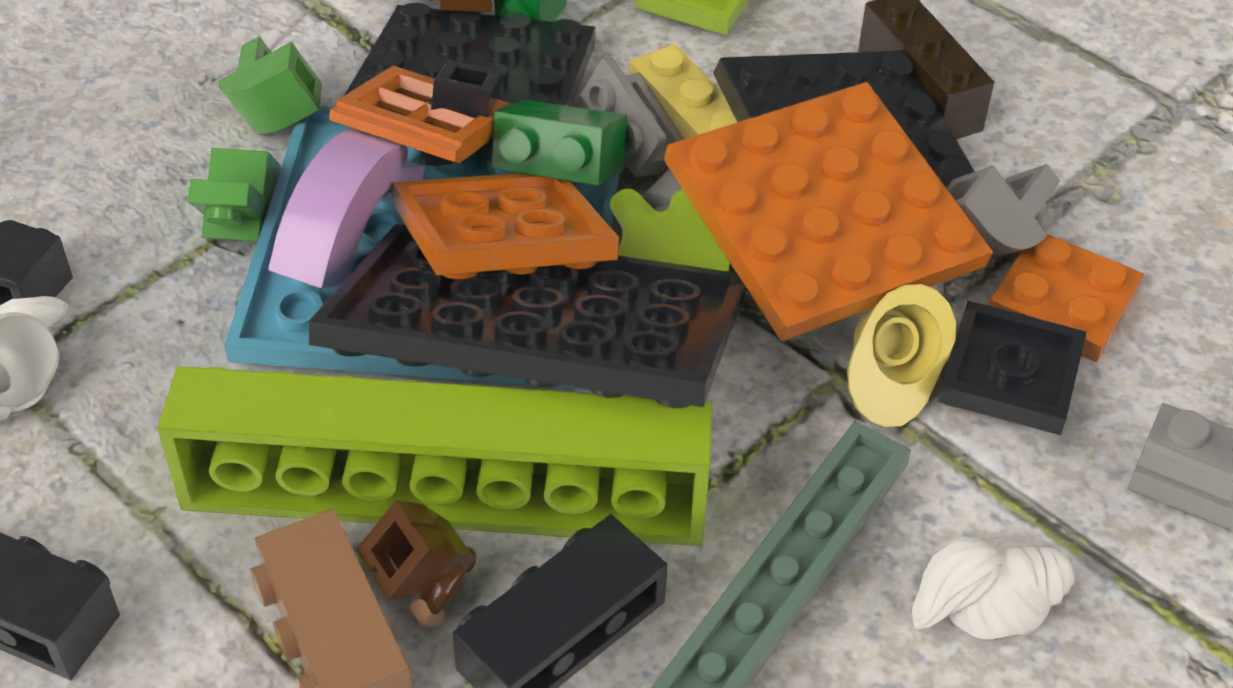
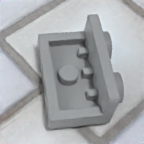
M614 58L601 59L580 94L589 109L627 115L624 161L635 178L667 172L669 167L664 161L667 144L683 140L684 137L640 73L625 75Z

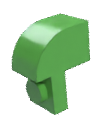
M260 36L250 40L241 47L237 71L219 80V87L256 133L266 134L279 131L320 110L322 82L292 41L271 52Z
M211 147L208 180L190 179L188 203L204 215L201 238L258 242L281 170V165L268 151Z

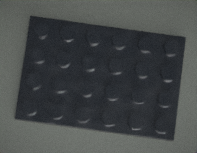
M395 224L309 320V345L331 348L335 353L348 357L369 354L394 358L400 364L411 367L432 364L458 368L462 373L474 377H486L496 374L521 378L528 384L537 387L565 385L589 389L595 395L607 398L629 395L654 399L659 404L670 408H685L691 405L704 407L743 301L745 285L736 272L618 256V260L597 261L594 266L585 269L569 268L564 265L540 266L536 271L527 274H514L504 270L478 272L476 276L469 279H451L443 275H436L406 225Z

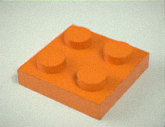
M1047 234L1045 239L1039 244L1020 252L991 297L988 306L1087 331L1081 356L1097 363L1139 290L1144 273Z

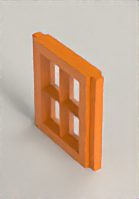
M392 66L338 99L336 106L330 109L329 120L453 162L461 163L493 138L494 111L511 103L498 99L488 117L478 116L473 118L445 108L431 110L435 79Z

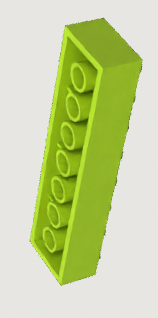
M177 366L157 427L181 511L306 519L334 508L340 522L377 524L395 500L427 506L449 521L456 530L571 537L580 529H591L609 514H612L642 542L703 546L710 470L713 401H706L704 407L691 405L685 408H670L659 404L654 399L625 395L607 398L593 393L564 392L551 389L533 390L489 387L481 384L458 385L427 383L417 380L397 381L356 378L353 376L336 377L291 374L283 371L260 372L230 370L219 367Z

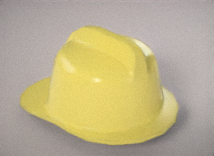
M923 284L902 285L888 292L874 308L866 310L859 318L854 331V349L847 369L848 391L855 408L869 422L882 427L903 426L917 417L927 403L941 370L950 356L956 339V320L950 303L937 290Z

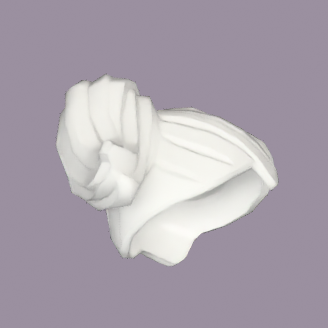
M40 296L11 299L0 305V421L7 420L11 412L22 411L32 407L44 396L58 367L60 358L54 337L48 327L66 314L69 309L66 302L56 297Z
M961 536L955 538L941 551L932 556L924 571L912 609L914 628L929 629L949 616L954 625L978 639L992 640L1018 634H1030L1042 625L1048 615L1050 606L1061 603L1063 596L1067 595L1073 586L1074 571L1072 563L1059 549L1048 546H1036L1001 537L980 539L978 537Z

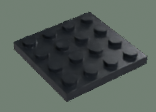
M418 2L397 5L344 95L392 66L436 79L447 60L503 71L499 100L512 104L525 99L572 106L595 47L596 26L581 25L578 21L572 19H559L554 22L538 21L518 13L507 14L501 17L480 14V12L440 10L430 8L428 5Z
M901 50L720 57L713 72L737 122L868 82L946 188L953 179L975 172L928 90L913 70L911 61L903 55Z

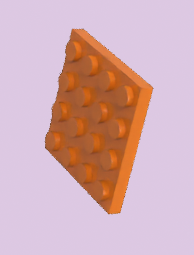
M868 82L667 144L664 161L781 342L872 309L888 292L902 285L923 284L931 287L986 267L993 253L992 249Z

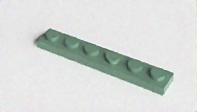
M854 421L651 688H748L908 465L911 449Z

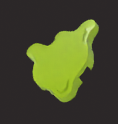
M633 189L621 190L611 198L610 209L622 228V240L618 249V256L734 272L733 266L683 189L678 190L672 195L669 208L662 212L655 211Z

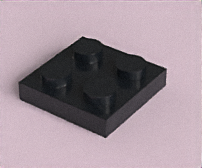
M967 300L942 382L938 402L1061 435L1067 419L1087 331Z

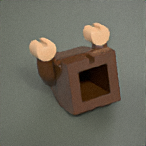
M395 500L356 549L370 572H377L374 578L388 600L402 601L407 595L421 596L420 599H415L411 602L409 609L417 619L419 626L436 628L441 625L445 615L444 608L463 586L466 573L470 572L476 563L475 551L464 544L449 521L423 504Z

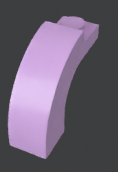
M354 128L334 136L311 160L288 201L278 228L268 270L321 289L341 285L352 273L358 245L365 225L377 204L385 195L392 191V182L423 180L426 166L407 160L408 146Z

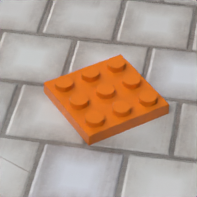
M518 173L392 182V204L436 275H443L451 279H469L476 276L478 272L504 270L514 274H527L536 271L540 266L564 265L569 268L585 269L594 266L597 261L618 260L619 236L568 180Z

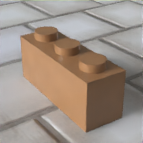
M334 508L255 537L261 565L250 568L253 582L264 608L275 603L282 618L273 621V627L283 655L287 662L299 657L306 673L296 677L299 688H412L409 666Z

